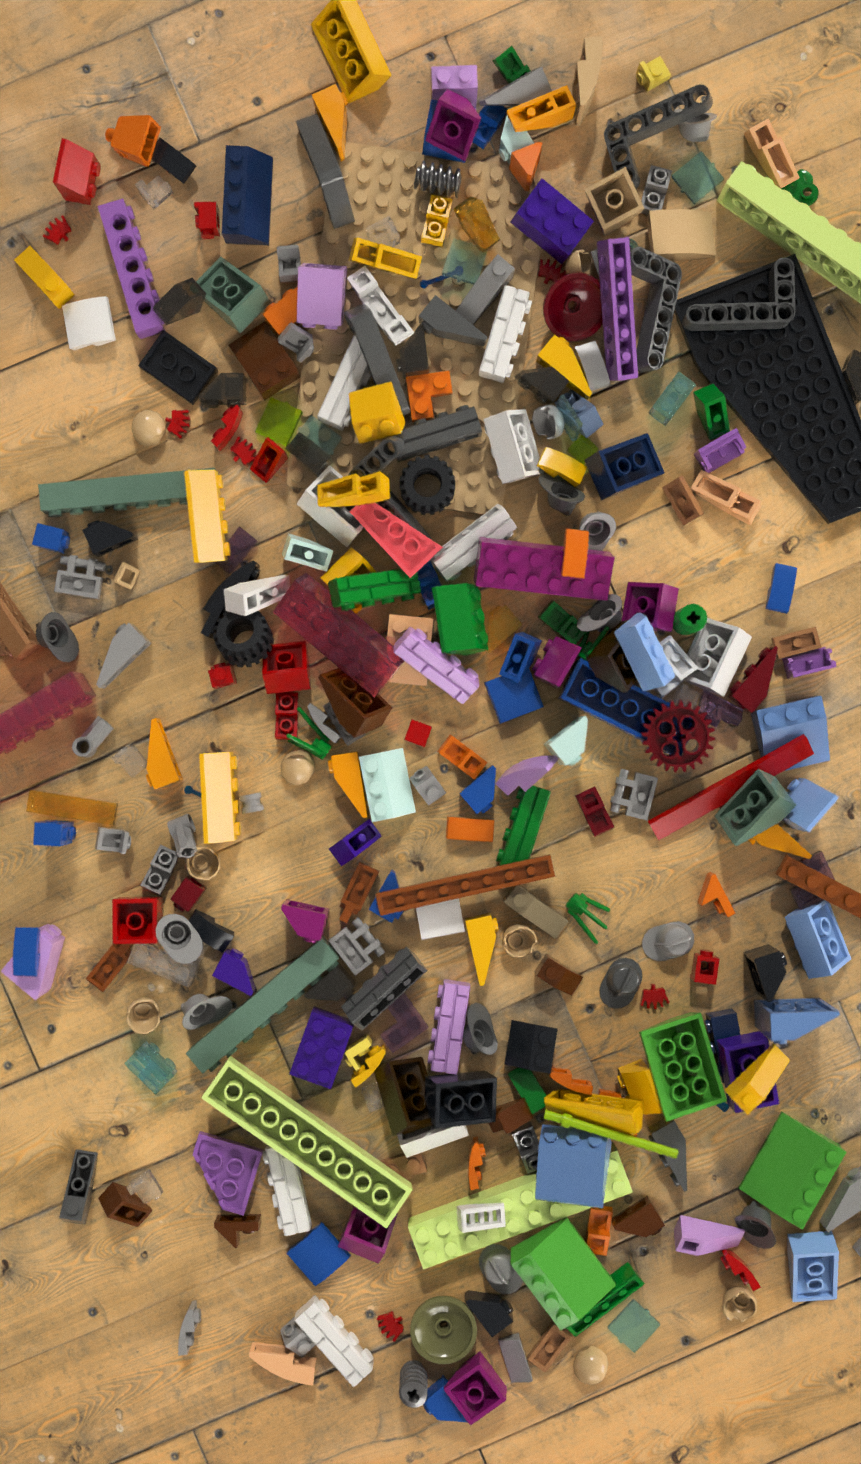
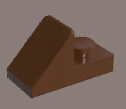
M525 1098L496 1106V1122L489 1123L493 1133L504 1130L508 1134L533 1119Z
M244 1214V1216L217 1215L214 1228L233 1247L237 1248L240 1242V1231L244 1234H252L259 1231L261 1214Z

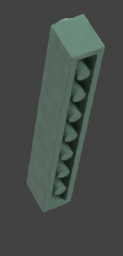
M205 468V469H194V470H216V469H215V468ZM184 471L38 484L40 511L48 514V517H60L62 513L70 512V515H82L84 511L92 510V513L106 512L105 509L114 508V511H125L127 507L136 506V509L149 508V505L158 504V507H168L174 502H179L180 505H188Z
M322 936L320 941L317 940L316 943L311 945L187 1051L186 1055L202 1074L208 1069L212 1072L221 1064L219 1060L226 1055L228 1058L237 1051L238 1048L236 1046L241 1041L244 1044L255 1035L253 1033L258 1027L263 1029L272 1021L270 1017L275 1012L278 1015L281 1014L288 1007L286 1004L292 998L296 1001L305 993L303 989L307 985L314 986L322 978L320 974L325 970L328 972L333 970L339 964L337 960L340 955L327 939Z

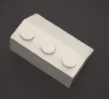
M526 409L506 410L484 419L485 433L489 437L491 454L495 458L497 475L502 484L512 483L544 473L537 466L540 457Z
M329 465L305 490L297 505L343 545L348 547L364 527L349 512L355 506H318L317 485L343 477Z
M707 618V623L704 628L697 632L687 653L689 658L698 667V670L685 681L724 697L752 637L739 627Z
M433 1125L397 1136L400 1147L407 1158L467 1137L469 1133L466 1125L434 1129Z

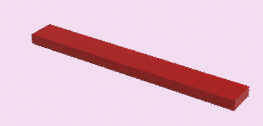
M804 734L648 820L658 841L727 803L757 769L776 776L812 756L814 752L807 737Z

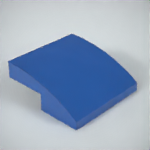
M528 669L520 683L504 676L484 683L500 724L544 707L530 669Z
M322 1222L307 1232L303 1239L287 1251V1255L314 1286H317L335 1272L351 1256L348 1251L338 1247L339 1241Z

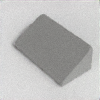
M519 1332L498 1339L511 1383L532 1382L531 1369Z

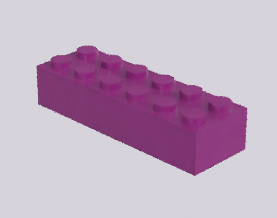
M479 537L474 583L479 587L607 601L615 557L611 552L588 549L585 577H567L561 575L564 555L563 546Z

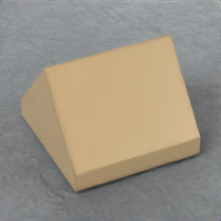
M122 562L113 582L131 590L141 570Z

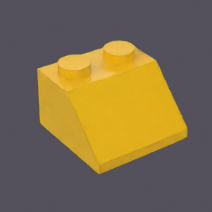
M392 382L349 392L352 425L359 444L402 433L406 422Z
M351 547L321 579L328 586V582L334 578L375 573L376 571L363 556ZM355 605V608L351 610L357 614L362 609V605Z
M640 1059L619 1067L620 1075L617 1076L621 1089L626 1088L628 1095L625 1096V1099L643 1101V1114L662 1113L650 1069L644 1060Z

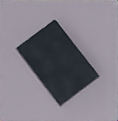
M164 330L138 365L139 368L192 405H194L218 371L217 367Z

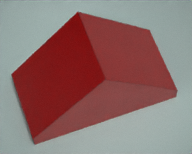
M267 437L250 470L267 483L285 463L288 456L281 447Z

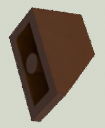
M547 953L534 971L537 977L571 996L583 979V976Z
M112 1182L98 1198L107 1218L139 1227L152 1212L151 1207L129 1187Z
M648 1196L612 1217L611 1221L616 1231L642 1237L656 1235L665 1226Z

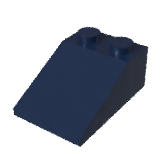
M648 433L600 450L584 460L601 501L665 473Z

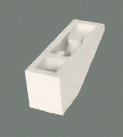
M289 575L238 583L224 589L226 611L247 616L291 596Z

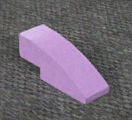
M553 755L523 760L506 770L495 784L506 795H509L518 786L526 792L552 768L559 758Z

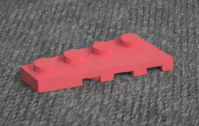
M377 503L356 505L349 511L410 578L443 549L442 546Z

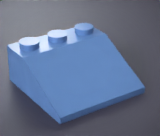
M814 696L762 708L750 713L761 757L804 734L814 754L785 771L830 760L827 718L822 696Z
M821 998L773 999L770 1002L754 1000L755 1027L775 1044H786L787 1040H796L840 1016L839 1010Z
M542 1124L538 1148L535 1199L603 1208L612 1145L611 1139L572 1127L568 1129L562 1126Z

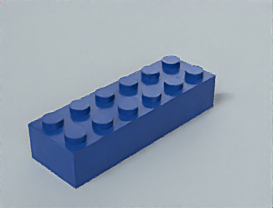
M582 658L577 659L558 697L559 700L641 741L647 739V737L641 735V732L647 731V728L642 724L650 723L647 715L654 717L653 708H656L658 711L662 710L661 703L669 707V702L647 691L643 692L641 688L632 685L628 692H622L595 676L589 663ZM673 717V724L675 726L676 735L672 736V738H675L677 740L679 747V755L681 756L683 750L680 743V737L683 736V734H681L678 731L677 718ZM684 718L681 722L682 728H690L693 723L692 718ZM662 722L659 726L661 733H666L670 729L669 722ZM667 744L663 748V752L667 754H672L674 751L673 744Z

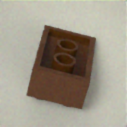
M265 321L228 345L264 401L301 377L283 346L278 343V339Z
M349 665L322 673L318 677L339 723L354 738L381 727L393 708Z

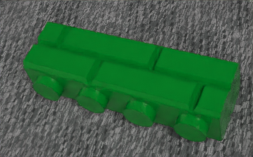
M402 569L334 578L328 582L332 606L334 608L341 607L342 611L354 609L355 605L361 604L362 608L371 607L377 601H381L382 605L394 603L397 598H401L402 602L414 599V595L421 593L418 573L410 578Z
M532 785L525 792L519 786L516 799H519L517 808H512L509 817L513 821L510 829H505L502 840L506 842L503 850L499 849L495 860L499 862L498 865L530 859L551 791Z

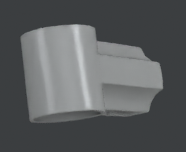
M98 716L82 736L74 740L72 744L73 752L80 757H92L114 728ZM83 742L89 744V750L86 753H82L80 750Z
M185 814L168 821V829L174 839L177 855L180 858L194 856V853L197 851L193 834L196 832V828L190 814Z

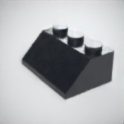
M487 1071L457 1073L456 1075L425 1076V1102L434 1129L496 1122L497 1077Z

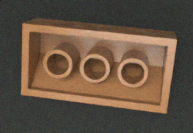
M0 582V641L3 640L7 646L5 651L12 659L15 658L22 661L43 646L39 644L35 632Z

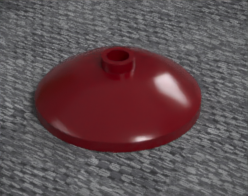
M574 272L560 277L550 286L543 302V316L547 327L557 337H563L567 341L575 342L591 337L600 329L603 324L600 282L596 278L586 273ZM574 301V306L569 308V302Z

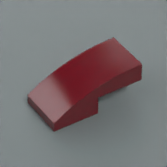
M595 786L575 795L594 837L614 829V825Z

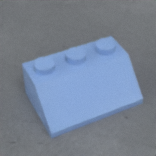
M636 613L614 632L643 692L663 687L675 677L673 669L663 652V648L654 633L653 627L644 614Z
M824 899L797 908L785 916L787 928L791 932L794 946L800 955L803 969L806 971L809 979L832 976L851 960L828 901Z

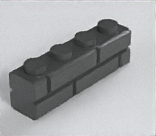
M468 405L458 407L455 413L448 414L447 412H442L435 415L433 420L420 419L414 422V426L408 428L404 425L402 433L396 435L402 438L405 445L403 452L397 457V462L482 436V428L475 407L469 408Z
M405 947L399 950L388 964L381 966L378 973L372 979L366 980L359 991L350 995L341 1008L353 1025L364 1030L428 970L417 955Z

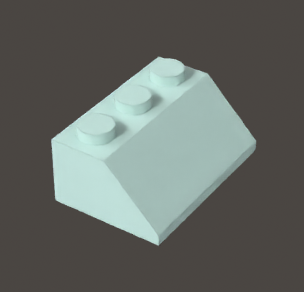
M586 716L577 717L544 743V746L552 756L556 755L559 758L557 762L560 765L573 766L582 759L580 755L585 749L588 723Z
M403 748L359 757L372 822L416 812Z

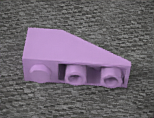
M680 1215L674 1228L675 1251L699 1256L737 1247L745 1233V1229Z

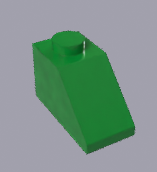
M714 384L694 391L696 411L708 439L713 440L730 432L725 395Z

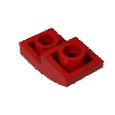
M238 405L229 407L223 413L224 417L221 420L226 427L218 429L212 436L211 442L219 451L229 443L239 427L243 412Z
M276 693V740H291L286 737L287 734L298 738V693Z
M730 1249L721 1250L723 1256L720 1259L726 1270L731 1268L735 1276L739 1274L744 1285L749 1284L753 1291L761 1288L749 1267L737 1254Z

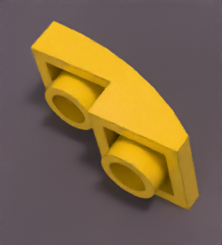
M431 194L421 243L443 247L453 199Z
M548 447L544 448L537 463L540 469L553 478L559 475L574 487L580 485L587 466L576 459Z
M385 1044L380 1047L375 1045L370 1048L371 1050L367 1052L365 1057L367 1065L362 1064L360 1069L357 1071L353 1070L354 1074H352L351 1082L355 1088L363 1083L379 1066L386 1053L387 1047Z

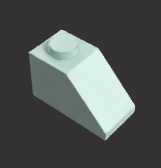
M506 116L500 140L499 154L504 162L507 161L510 165L512 152L534 144L527 131L515 132L508 116Z
M289 533L282 552L285 560L326 572L333 554L332 549Z

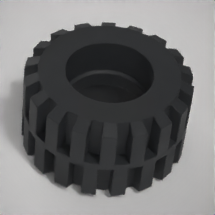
M425 455V458L418 456L415 458V461H409L407 467L403 468L402 476H400L399 480L401 497L405 501L406 506L412 508L413 512L416 513L418 511L421 515L426 513L434 515L435 512L439 511L440 513L444 510V507H448L451 499H453L455 476L452 473L451 467H448L444 460L440 461L439 457L436 456L434 458H429V455ZM425 474L437 477L441 484L440 491L431 497L419 495L414 488V483L418 477Z
M256 611L247 616L225 612L223 613L224 617L216 621L218 626H214L215 634H213V639L224 659L229 661L231 665L234 666L236 664L241 668L246 665L248 668L252 667V663L257 665L261 663L260 659L263 658L265 660L268 657L266 653L271 652L272 646L270 644H274V639L272 637V630L261 612ZM253 631L252 636L247 641L234 643L235 638L240 633Z

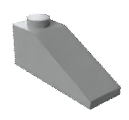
M539 67L479 101L480 106H518L547 94L552 89L543 68Z
M497 254L482 272L456 312L474 325L503 291L504 285H508L513 279L515 268Z
M124 623L115 631L116 635L112 638L96 684L99 688L105 689L152 644L134 624L128 623L126 625Z
M861 1166L850 1170L847 1176L843 1178L820 1219V1223L828 1233L861 1211Z

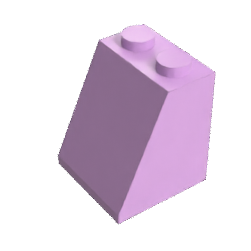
M477 65L431 67L432 99L439 100L445 91L449 89L468 99L476 110L478 89Z
M303 263L298 266L297 323H302V327L315 328L316 324L324 325L325 329L332 330L342 326L347 266Z
M46 924L39 928L38 953L40 954L37 977L14 976L13 957L1 970L4 975L34 1000L43 996L51 989L65 937L61 935L62 931L53 924Z

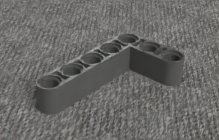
M702 84L696 85L608 125L604 131V139L614 173L626 167L629 175H633L632 182L635 189H637L640 184V177L631 145L709 111L713 104V98L708 87ZM706 95V99L703 102H696L699 96ZM685 105L682 111L674 112L677 106ZM663 115L660 121L653 122L655 116ZM636 124H642L638 131H632ZM621 133L617 140L611 141L614 134ZM627 154L624 161L618 162L620 155Z
M314 114L297 120L296 124L320 183L333 228L336 229L355 222L341 169L318 115Z
M636 247L630 249L631 275L650 283L636 349L638 372L645 373L662 367L682 271L678 264L645 248Z
M783 257L778 259L769 271V302L694 304L688 307L682 317V325L689 331L781 329L786 327L794 318L796 312L794 263L789 258ZM777 268H782L785 271V275L780 274ZM778 290H783L786 293V297L780 296ZM757 312L762 313V314L764 315L765 319H764V320L759 319V318L756 316V313H757ZM778 312L785 313L787 319L780 318ZM734 313L741 314L743 320H737L734 317ZM689 314H695L699 321H692L689 318ZM711 314H718L721 320L715 321Z
M361 304L345 311L344 316L348 326L357 338L375 385L392 382L403 416L411 413L371 309L365 304Z
M396 435L383 440L349 472V475L357 474L358 471L363 473L364 476L379 471L382 472L403 452L405 447L404 441ZM388 442L394 444L395 452L389 450ZM373 457L379 460V467L373 463ZM390 489V499L375 502L386 510L387 505L391 506L394 510L393 515L431 539L426 530Z

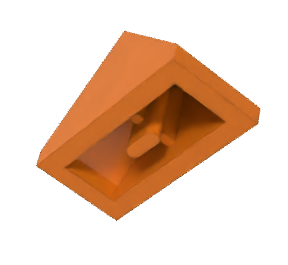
M536 142L511 153L509 170L527 192L530 191L540 161L543 144L541 142Z

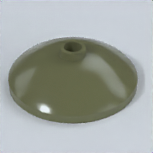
M436 1296L426 1300L417 1308L411 1320L410 1335L415 1349L423 1358L436 1364H451L461 1360L471 1351L477 1336V1325L471 1309L464 1302L451 1296ZM446 1321L447 1324L442 1326L440 1325V1322Z

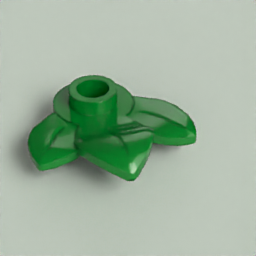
M799 169L797 173L800 178L781 189L790 192L793 198L800 203L810 206L817 201L819 190L813 184V176L810 172ZM811 192L809 196H805L803 193Z

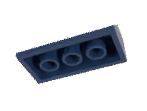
M226 145L222 236L226 244L269 246L273 157L249 146Z

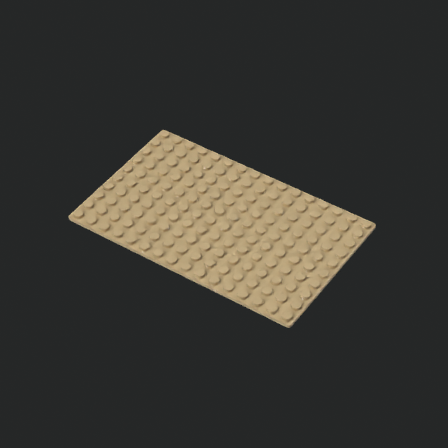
M346 142L345 160L340 161L336 151L334 155L343 175L355 222L334 229L326 207L318 264L347 266V278L365 265L348 261L353 240L356 237L422 256L417 279L366 266L377 281L379 288L398 314L403 316L414 331V334L395 346L379 326L378 328L408 405L407 376L450 371L452 395L431 397L434 419L435 415L442 412H447L448 414L455 413L458 407L468 405L469 408L475 407L482 428V436L420 455V458H425V455H429V458L439 457V460H444L453 471L452 473L455 476L454 496L448 507H444L445 510L484 515L497 504L503 506L506 484H502L497 475V464L491 454V444L489 437L485 433L484 419L506 410H517L541 251L540 246L511 224L510 221L541 178L550 184L552 175L549 171L536 170L530 191L527 192L509 170L510 166L467 159L463 163L422 155L420 152ZM423 160L426 163V168H429L433 162L435 170L442 164L444 172L451 166L452 174H455L457 168H460L462 178L458 198L455 196V191L451 197H448L446 189L442 195L438 194V188L435 189L434 193H430L429 185L425 191H421L420 183L417 189H414L416 171ZM431 194L453 199L443 247L421 243ZM497 254L515 268L513 279L507 286L528 291L530 293L528 300L532 301L529 314L524 313L522 321L526 322L523 335L518 334L516 340L517 343H520L517 355L512 356L510 364H513L510 378L505 377L504 383L479 376L487 343L482 347L441 338L432 333H426L419 326V314L435 295L456 311L482 272ZM348 280L346 281L344 312L363 304ZM502 292L473 325L487 336V342ZM345 316L342 326H338V329L335 330L325 329L324 325L316 324L315 328H308V333L313 336L314 350L311 356L306 357L303 361L285 481L289 487L307 489L329 465L343 477L348 476L349 472L379 443L388 438L385 437L359 444L352 421L348 427L344 426L343 431H340L318 420V412L354 336ZM372 376L367 387L363 386L362 389L375 386ZM411 413L404 415L405 427L414 426ZM388 442L389 450L394 452L392 443ZM373 457V463L379 467V460ZM416 457L397 462L396 458L382 471L389 478V489L404 504L405 501L402 499L400 492V476H402L403 468L407 467V463L415 461ZM358 471L357 474L360 477L364 476L363 473ZM430 474L418 477L414 483L415 491L423 497L436 495L441 487L439 479Z

